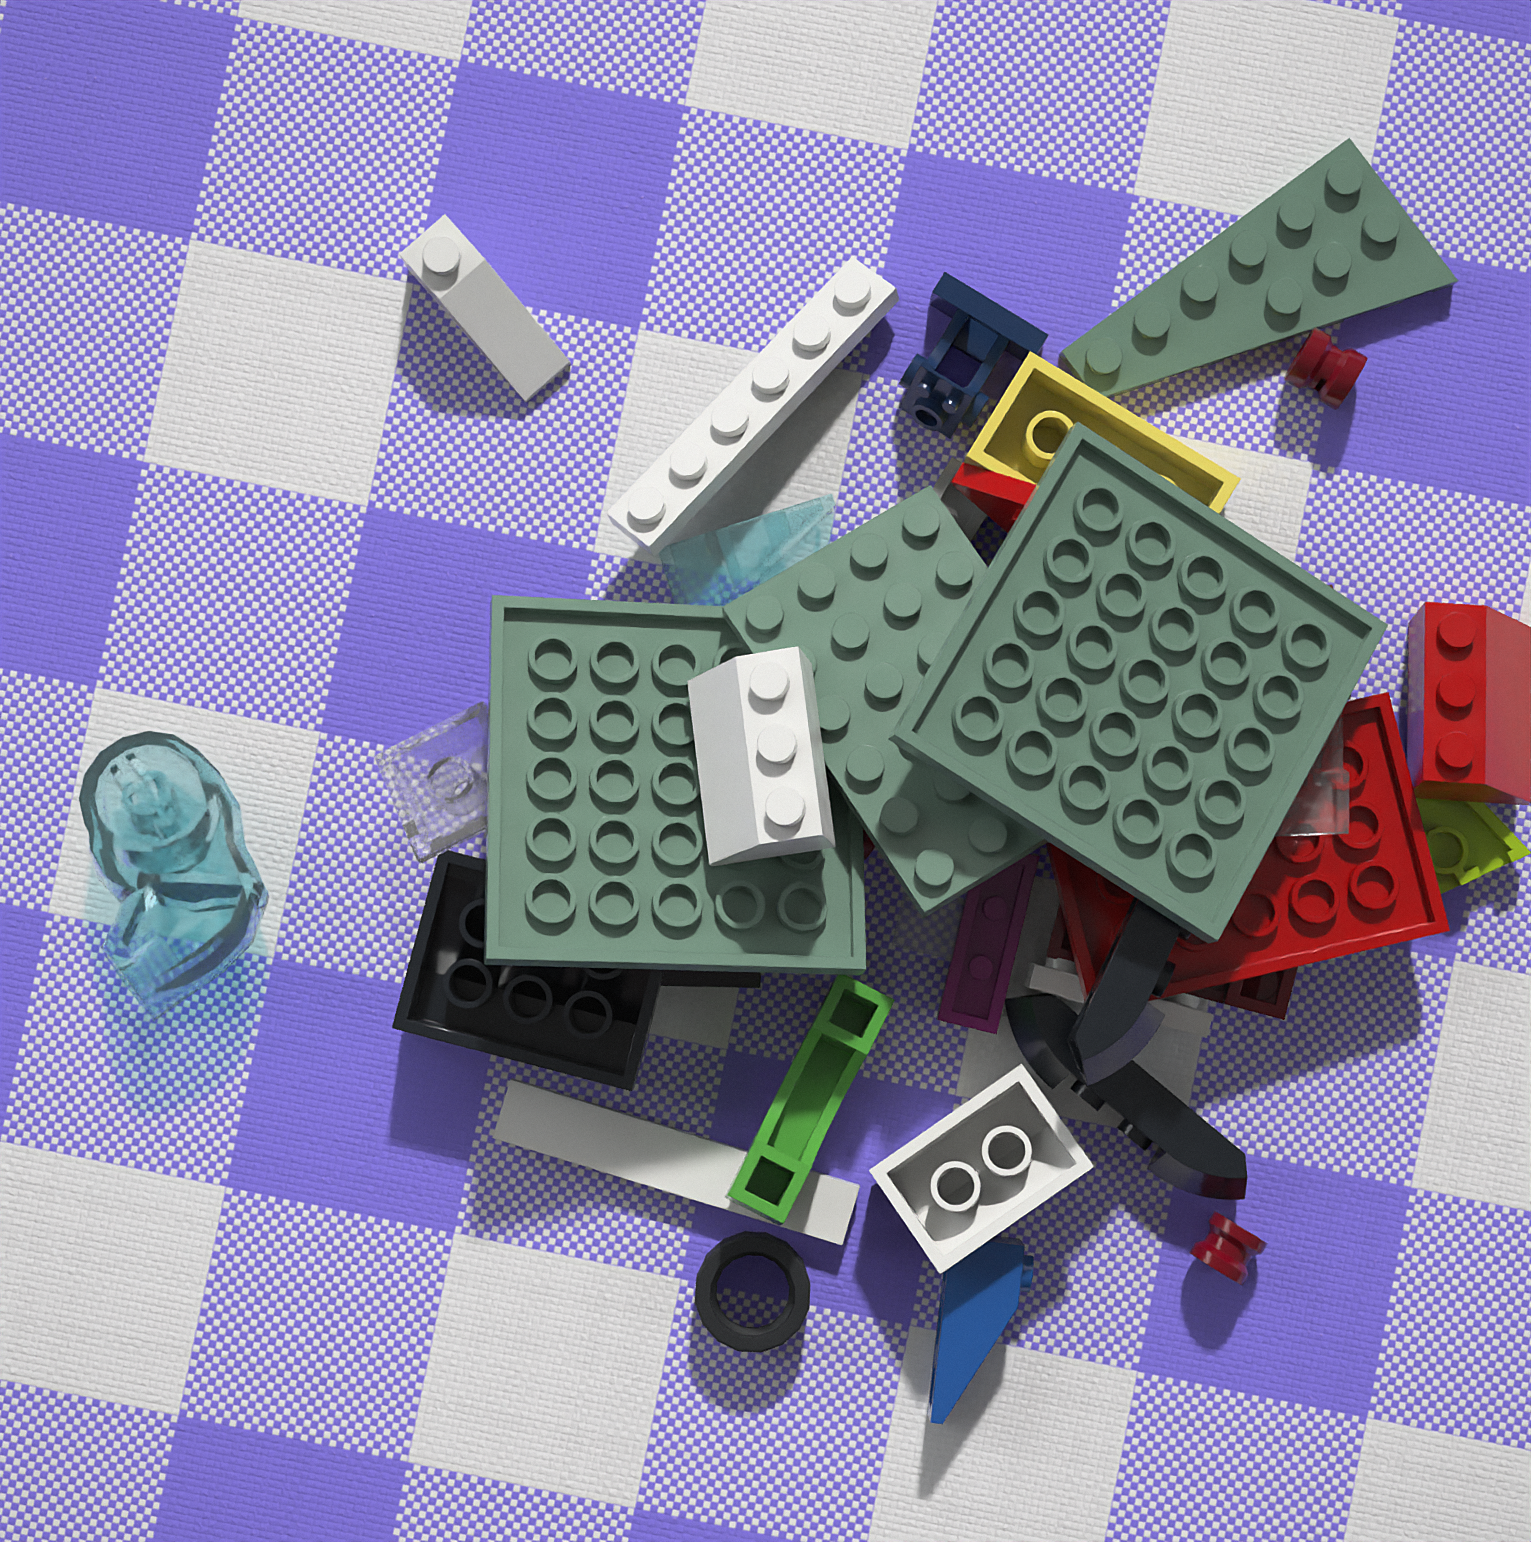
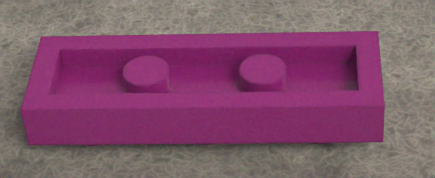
M1028 854L966 892L936 1016L937 1020L997 1035L1040 856Z

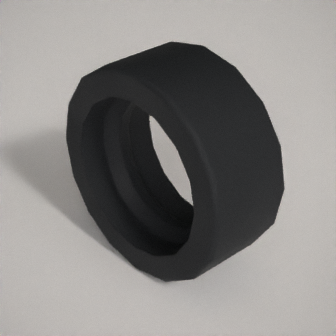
M744 1231L724 1238L706 1254L696 1277L695 1305L702 1325L718 1342L739 1352L761 1353L783 1345L800 1330L810 1306V1279L803 1259L788 1242L767 1232ZM747 1255L763 1256L775 1262L784 1272L789 1285L788 1302L782 1314L772 1323L758 1328L743 1327L731 1321L721 1310L717 1299V1282L722 1271L733 1260Z

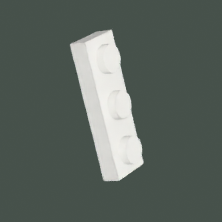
M1047 957L1045 966L1034 963L1029 964L1024 986L1084 1003L1075 962ZM1183 993L1165 997L1162 1000L1148 1001V1003L1165 1014L1161 1023L1162 1026L1207 1038L1213 1014L1197 1010L1200 1002L1199 997Z

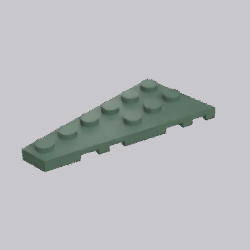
M1348 138L1063 349L1059 356L1077 380L1109 399L1164 381L1165 378L1199 367L1204 368L1251 350L1255 351L1310 333L1314 327L1320 330L1341 323L1348 318L1379 308L1381 310L1431 291L1435 292L1451 287L1458 280L1359 149Z

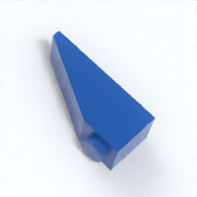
M995 1236L943 1272L927 1407L930 1423H944L1018 1309L1020 1292L1030 1293L1034 1257L1024 1255L1025 1245L1018 1238Z

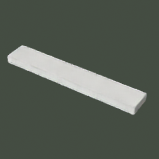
M513 1078L510 1079L492 1138L777 1225L724 1198L748 1150ZM810 1170L784 1224L777 1226L842 1245L860 1185Z

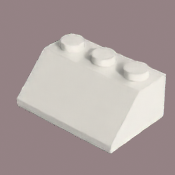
M797 646L737 656L688 680L709 865L718 866L836 847L812 663L802 650Z
M1020 1064L869 1171L937 1271L942 1274L1094 1168V1166L1027 1070Z

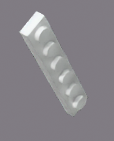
M851 257L608 510L607 515L611 523L655 558L899 301L896 287L857 259Z

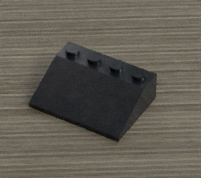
M440 848L392 1028L632 1091L638 1078L665 970L484 965L486 860Z

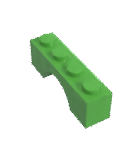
M837 975L834 978L724 1198L777 1225L784 1224L812 1168L831 1122L858 1070L867 1057L895 1001L894 999L847 975Z

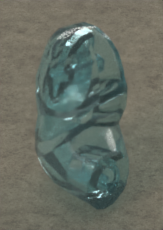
M145 731L122 737L97 755L84 774L79 802L83 821L88 832V851L97 878L121 903L101 949L124 985L146 1014L155 1021L224 973L253 944L270 897L257 865L247 849L242 809L221 773L197 748L174 734Z

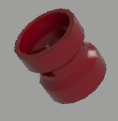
M1314 327L1292 361L1284 380L1298 389L1309 387L1317 390L1320 401L1336 410L1352 389L1368 357L1353 348L1343 351L1338 349L1337 346L1333 345L1330 335Z

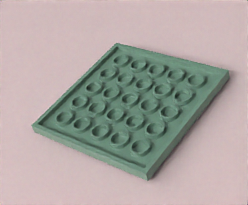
M1076 422L1064 437L888 740L1209 944L1219 940L1388 624L1080 422Z
M492 595L489 628L484 965L862 975L865 972L866 932L863 827L827 773L836 847L718 866L709 865L687 681L734 657L748 655L723 617V606Z

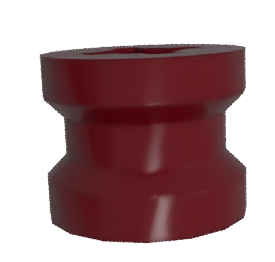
M1214 1211L1208 1221L1210 1226L1208 1235L1205 1240L1196 1242L1189 1253L1243 1286L1249 1276L1247 1265L1253 1256L1263 1253L1268 1243Z

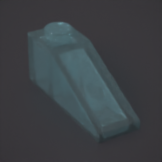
M828 494L665 546L659 552V557L674 604L725 606L762 584L834 514L836 504L833 495Z

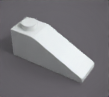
M446 214L399 253L409 272L525 402H528L571 364L569 359Z

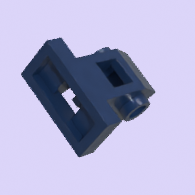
M944 272L932 291L929 305L946 314L952 320L928 359L917 353L906 369L899 385L908 391L899 408L910 414L915 422L923 428L938 431L951 439L960 423L971 428L990 398L980 391L1004 352L1006 351L1024 362L1030 351L1036 355L1039 354L1049 334L947 272ZM951 347L956 348L981 364L973 379L965 388L960 387L936 372Z

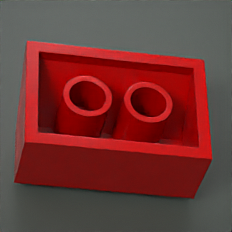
M1424 602L1409 621L1407 765L1416 798L1529 805L1531 803L1530 626L1486 605Z

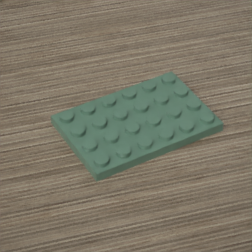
M931 485L722 607L723 617L748 655L798 646L812 663L826 773L923 919L1048 843L1044 838L888 740L988 569Z

